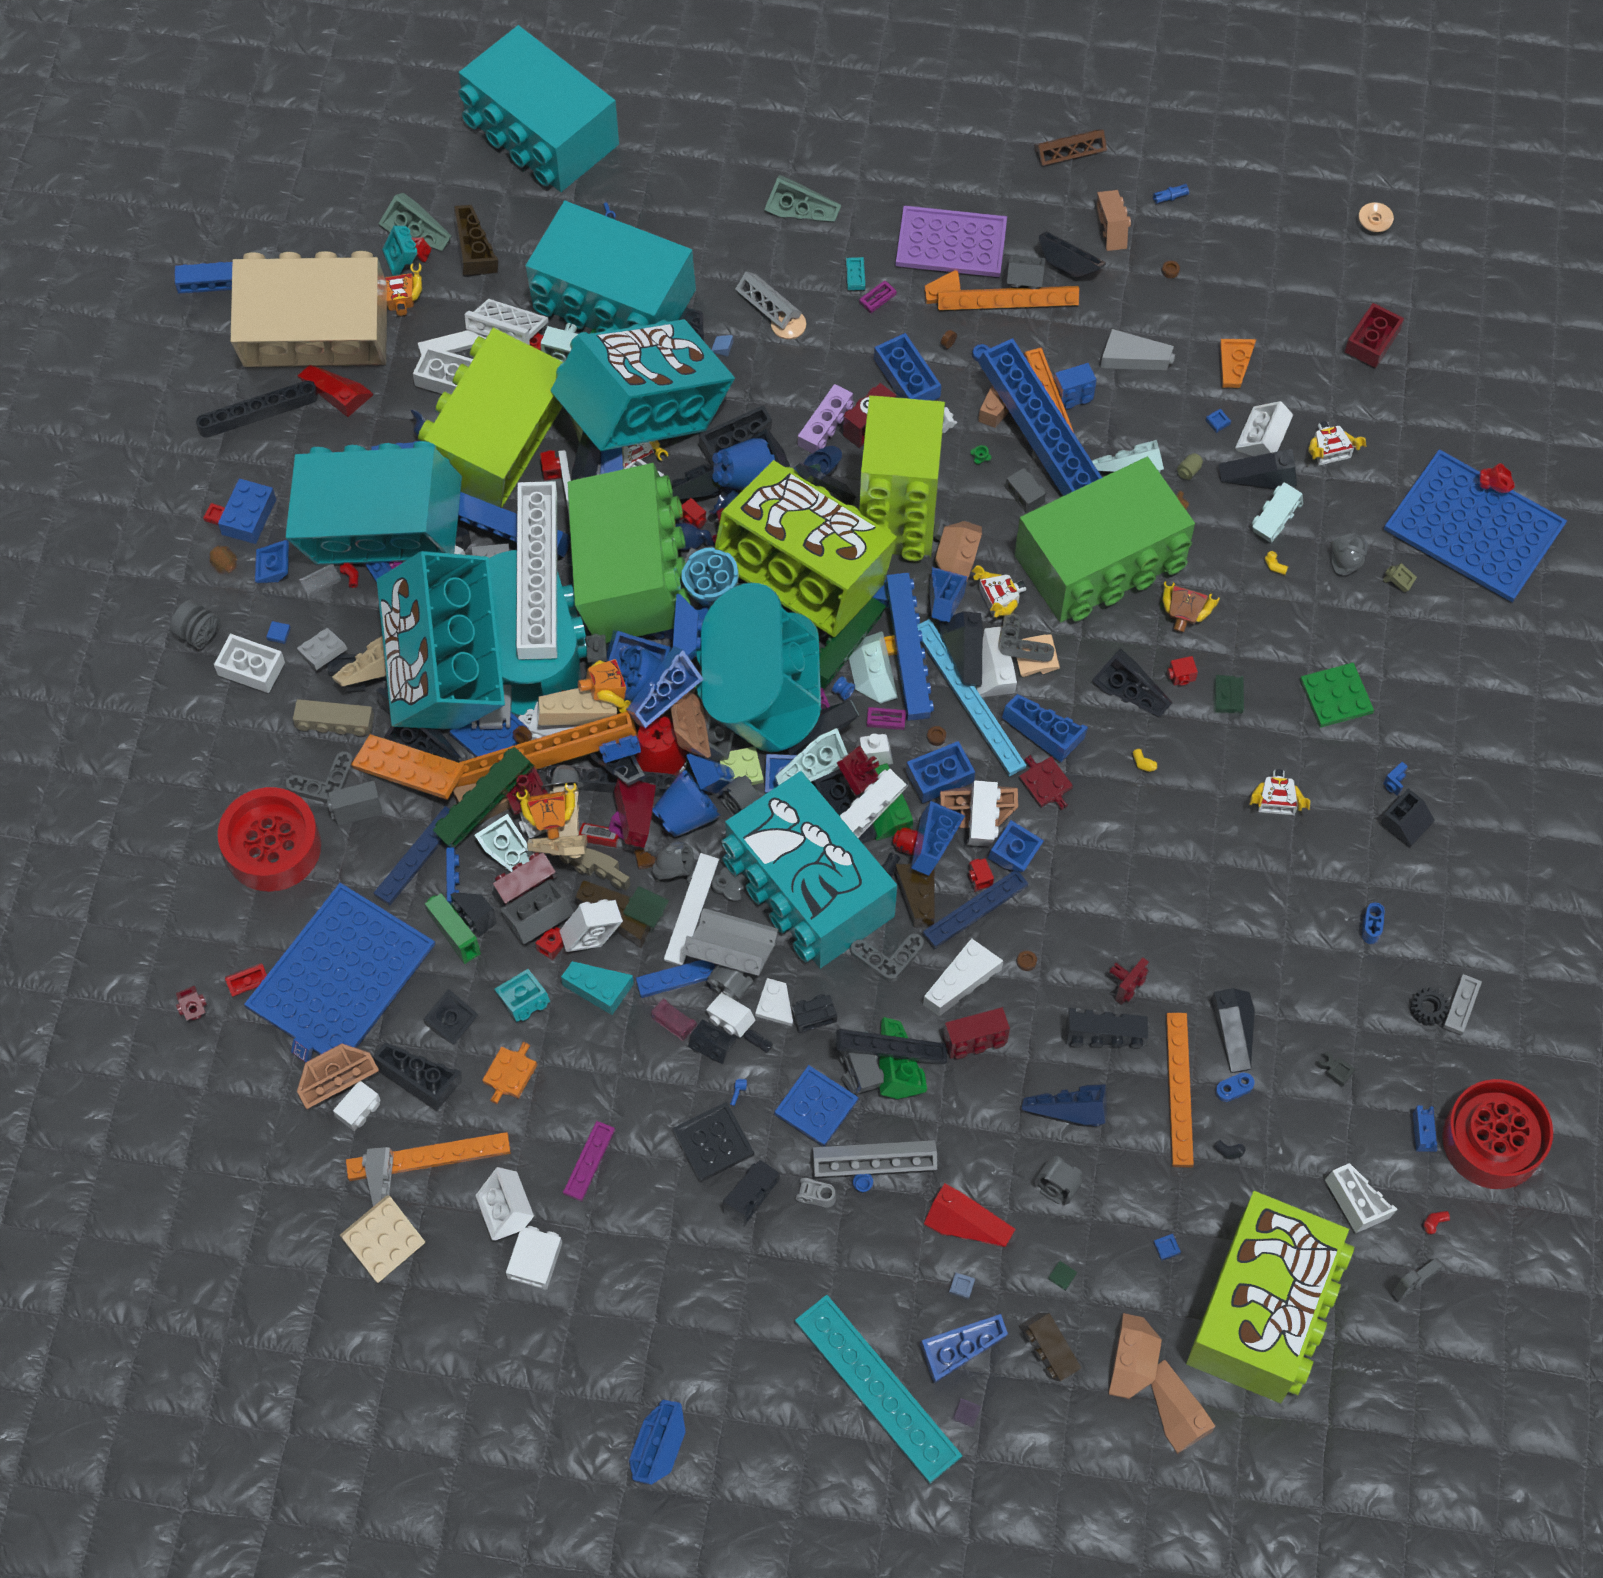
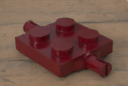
M1031 755L1026 757L1024 760L1030 766V769L1020 775L1019 779L1038 805L1042 808L1048 803L1056 801L1061 810L1066 808L1068 804L1062 796L1072 789L1073 785L1054 759L1050 756L1046 760L1036 763Z

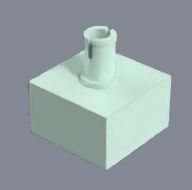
M570 323L566 324L565 330L547 326L541 341L542 352L565 362L571 351L570 343L578 335L575 333L577 327L572 324L571 328H569Z

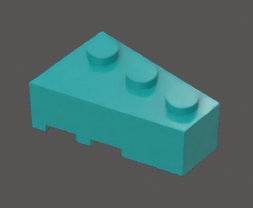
M573 961L561 976L562 985L610 1015H613L634 985L633 975Z

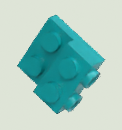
M393 226L382 249L393 276L400 275L405 264H412L417 255L416 243L412 240L410 229L406 226Z
M529 969L494 989L516 1022L528 1019L532 1012L537 1009L543 1010L550 1002L546 990Z

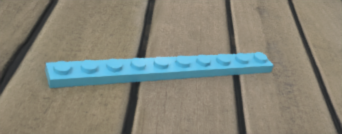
M929 619L918 624V631H922L923 641L921 643L1007 774L1011 776L1025 769V762L976 688L962 684L955 669L952 656L949 657L948 648L945 642H942L940 634Z

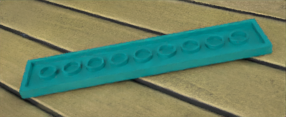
M828 1295L824 1296L795 1319L797 1326L929 1484L962 1458L963 1455Z

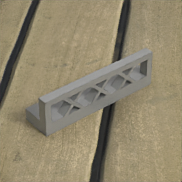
M745 272L735 290L782 329H785L791 317L799 318L802 314L801 311L755 273ZM746 282L750 284V291L747 292L742 289ZM755 293H761L762 301H756ZM767 302L773 303V311L767 310ZM783 311L786 314V316L781 322L779 320L778 312Z

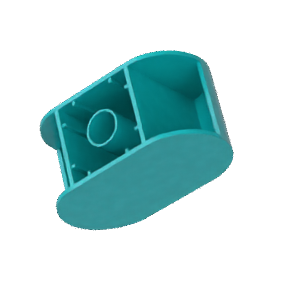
M512 550L490 557L489 564L503 685H511V713L520 716L527 713L529 709L534 710L540 696L558 693L562 690H572L578 687V680H581L579 659L587 657V646L581 616L578 617L573 587L572 585L562 586L557 572V658H518L517 550Z
M746 583L725 592L713 603L702 624L701 649H697V659L702 667L703 680L697 684L698 695L703 701L707 712L713 718L757 749L766 752L788 749L799 743L811 732L820 715L821 690L818 630L815 624L806 616L786 612L781 607V601L777 593L764 584Z

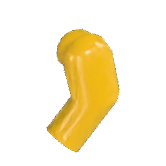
M1269 551L1267 556H1265L1269 569L1285 575L1288 566L1279 564L1276 559V552Z
M1136 749L1132 752L1139 769L1148 772L1157 769V763L1151 759L1144 758L1141 749Z

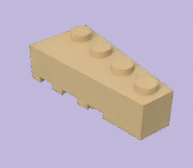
M579 688L544 695L538 699V725H584L617 715V707L609 702L594 700L590 690L580 692Z

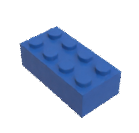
M906 333L874 347L875 362L900 398L929 401L940 398L941 384Z

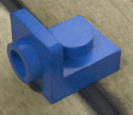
M1403 762L1386 776L1383 783L1386 789L1396 796L1401 793L1403 785L1400 782L1406 777L1405 772L1408 768Z

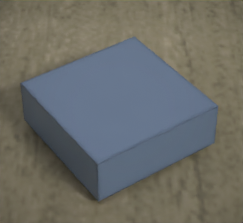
M955 1272L949 1294L969 1300L975 1278Z

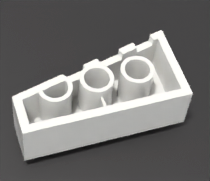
M971 938L926 993L923 1005L936 1015L941 1016L957 1004L960 999L973 992L980 984H984L991 976L1000 972L1003 967V960Z

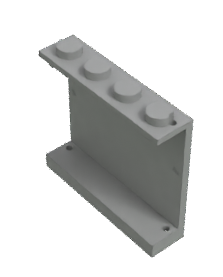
M704 908L701 913L699 926L693 936H686L683 954L759 976L775 947L779 929Z

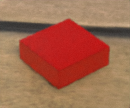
M211 503L203 517L204 521L218 525L225 507Z

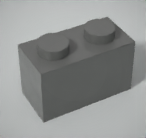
M1025 468L1006 479L1005 488L1026 513L1045 503V489L1037 484L1034 476L1030 472L1028 473Z

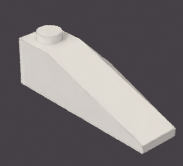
M1003 626L985 628L982 686L976 687L981 697L1013 694L1016 691L1017 681L1011 656L1003 655L999 650Z

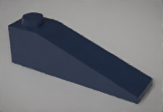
M1106 1084L1081 1086L1079 1091L1068 1092L1067 1089L1061 1090V1093L1054 1096L1046 1093L1026 1097L1023 1100L1022 1110L1079 1124L1100 1126L1106 1123L1107 1118Z

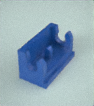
M1416 1106L1413 1112L1416 1151L1437 1152L1434 1107L1431 1106L1429 1109L1423 1110V1106Z

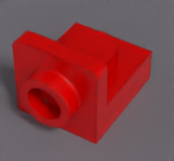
M423 237L412 238L416 243V256L422 262H426L431 252V247Z

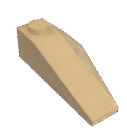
M381 636L367 646L368 650L363 654L359 653L356 655V660L353 663L346 664L332 677L333 680L341 686H346L386 676L383 637Z

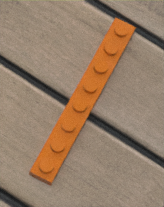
M1079 286L1038 287V289L1006 288L938 291V310L1079 305Z
M1167 1013L1172 1167L1193 1168L1187 1013Z
M508 1132L394 1151L392 1174L511 1154ZM363 1157L346 1159L349 1181L367 1178L365 1167L362 1166Z

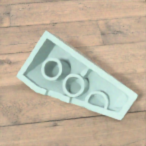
M1157 440L1135 445L1132 451H1118L1114 457L1106 455L1092 460L1098 471L1115 472L1148 456L1159 472L1164 469Z
M835 728L818 736L776 774L775 779L778 785L799 771H802L811 782L838 770L839 766L836 762L848 754L838 729Z
M508 814L475 834L485 852L511 872L513 871L512 867L521 862L525 864L529 861L528 858L534 854L532 851H528L526 841Z

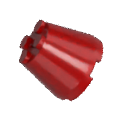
M658 717L646 728L640 726L637 739L641 752L634 754L642 771L668 773L675 776L679 774V771L688 759L686 756L688 751L678 745L673 723L667 717Z

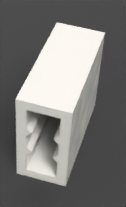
M528 1226L520 1231L506 1271L507 1278L547 1290L562 1246L561 1237L550 1231L547 1233L540 1232L538 1228Z

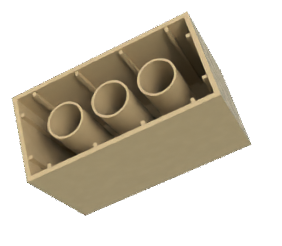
M356 251L351 254V258H337V255L332 252H318L315 254V258H301V255L298 253L284 252L279 255V259H265V256L260 253H246L243 255V259H233L231 343L244 367L386 365L387 282L378 257H373V254L370 252Z

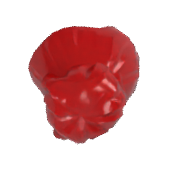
M1502 463L1497 464L1492 469L1485 468L1480 471V487L1483 489L1492 488L1500 493H1508L1515 487L1511 471Z

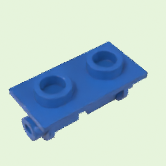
M630 735L621 738L618 744L615 740L602 743L599 749L603 755L604 763L640 753L641 748L637 736Z

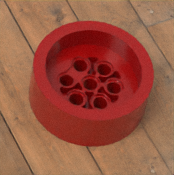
M265 787L249 791L235 799L228 806L219 823L218 843L228 869L240 883L249 888L266 892L290 888L305 879L314 869L319 859L321 837L314 815L308 804L300 796L289 790ZM266 825H272L270 828H264ZM287 829L290 830V831L287 832V833H282L284 830H287ZM270 842H275L273 845H267ZM293 846L291 850H286L287 847ZM260 854L258 857L253 858V855ZM273 859H278L276 862H271Z
M1485 1080L1467 1088L1455 1102L1443 1126V1146L1448 1160L1454 1169L1465 1179L1489 1189H1507L1527 1181L1544 1161L1553 1141V1124L1543 1102L1528 1088L1508 1080ZM1497 1109H1502L1505 1115L1498 1113ZM1479 1115L1484 1116L1487 1121L1480 1120ZM1514 1121L1520 1122L1522 1127L1516 1126ZM1495 1128L1502 1129L1504 1134L1498 1133ZM1480 1134L1484 1136L1485 1140H1480L1477 1137V1135ZM1512 1140L1518 1141L1521 1146H1516ZM1494 1147H1499L1502 1153L1496 1152Z

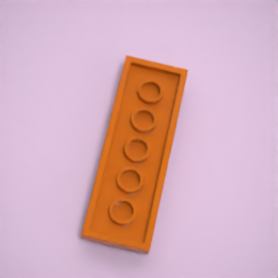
M371 734L351 764L356 770L444 799L449 798L466 769L464 764Z

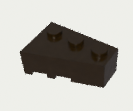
M895 864V876L898 879L914 928L931 927L934 925L935 867L930 875H926L912 869V864Z
M1038 1313L1019 1325L1034 1348L1036 1355L1046 1366V1372L1052 1380L1062 1381L1081 1369L1080 1364L1050 1313Z

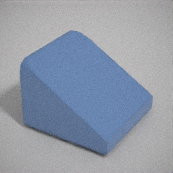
M733 335L716 337L712 347L713 353L729 356L733 344Z

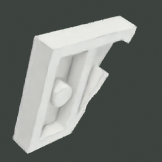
M767 978L755 1016L788 1026L793 1025L786 983Z

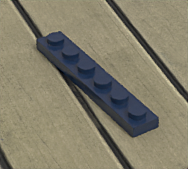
M445 806L374 891L375 897L390 906L443 842L433 829L438 820L445 818L449 814V808Z
M1014 870L923 931L924 937L936 949L1028 887L1029 883L1019 871Z

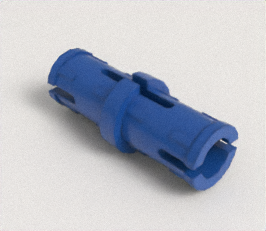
M1187 184L1174 188L1168 187L1167 190L1153 193V200L1155 204L1167 200L1173 201L1177 197L1189 195V188Z

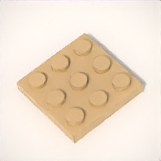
M389 1195L385 1196L339 1235L377 1283L426 1243Z

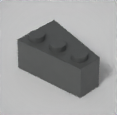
M864 1026L850 1029L852 1031L867 1032ZM836 1039L832 1043L834 1048H837ZM840 1051L842 1056L839 1059L841 1063H846L849 1070L847 1074L857 1094L878 1088L884 1082L883 1071L876 1062L877 1055Z

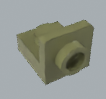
M1400 563L1396 566L1392 565L1386 570V576L1383 581L1385 583L1392 581L1403 592H1407L1417 577Z

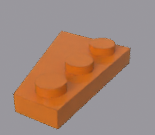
M1256 339L1220 340L1222 387H1241Z

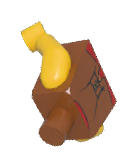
M1166 581L1164 582L1162 600L1165 611L1170 614V618L1176 619L1174 630L1184 632L1187 623L1195 625L1196 622L1204 620L1211 614L1213 608L1219 602L1220 598L1218 597L1217 600H1213L1211 598L1212 594H1209L1208 597V595L1175 586L1174 582L1172 586H1167Z

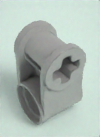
M809 1178L800 1179V1191L795 1197L797 1201L825 1208L832 1207L835 1204L836 1193L832 1185ZM824 1193H830L832 1195L828 1199H824L821 1197Z

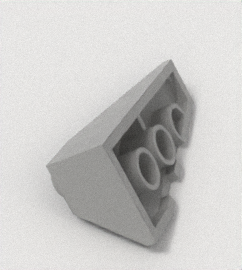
M387 1147L367 1149V1154H363L362 1166L365 1167L373 1207L385 1196L390 1195L394 1153Z

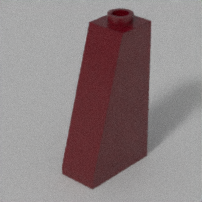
M617 779L614 795L625 844L645 847L649 835L656 785L638 781L628 786L620 779Z

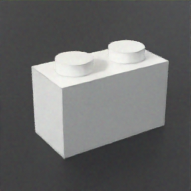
M722 992L706 1009L710 1016L709 1020L715 1026L720 1025L730 1035L735 1034L738 1037H741L756 1021L749 1008Z
M359 1081L333 1112L338 1120L355 1131L358 1127L360 1128L364 1125L366 1117L371 1112L377 1110L380 1105V1098L375 1091Z

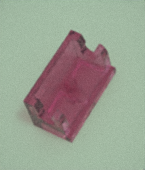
M662 999L651 1011L652 1019L682 1041L686 1039L697 1025L695 1020L689 1019L665 999Z

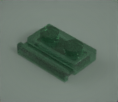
M1216 675V712L1235 713L1236 711L1243 713V676Z

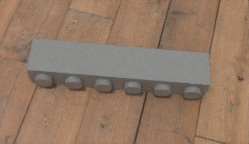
M935 1140L813 1147L815 1177L937 1170Z

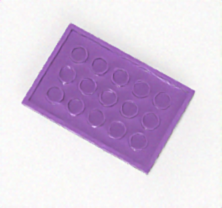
M904 206L896 266L946 272L956 270L958 273L1000 277L1007 216Z

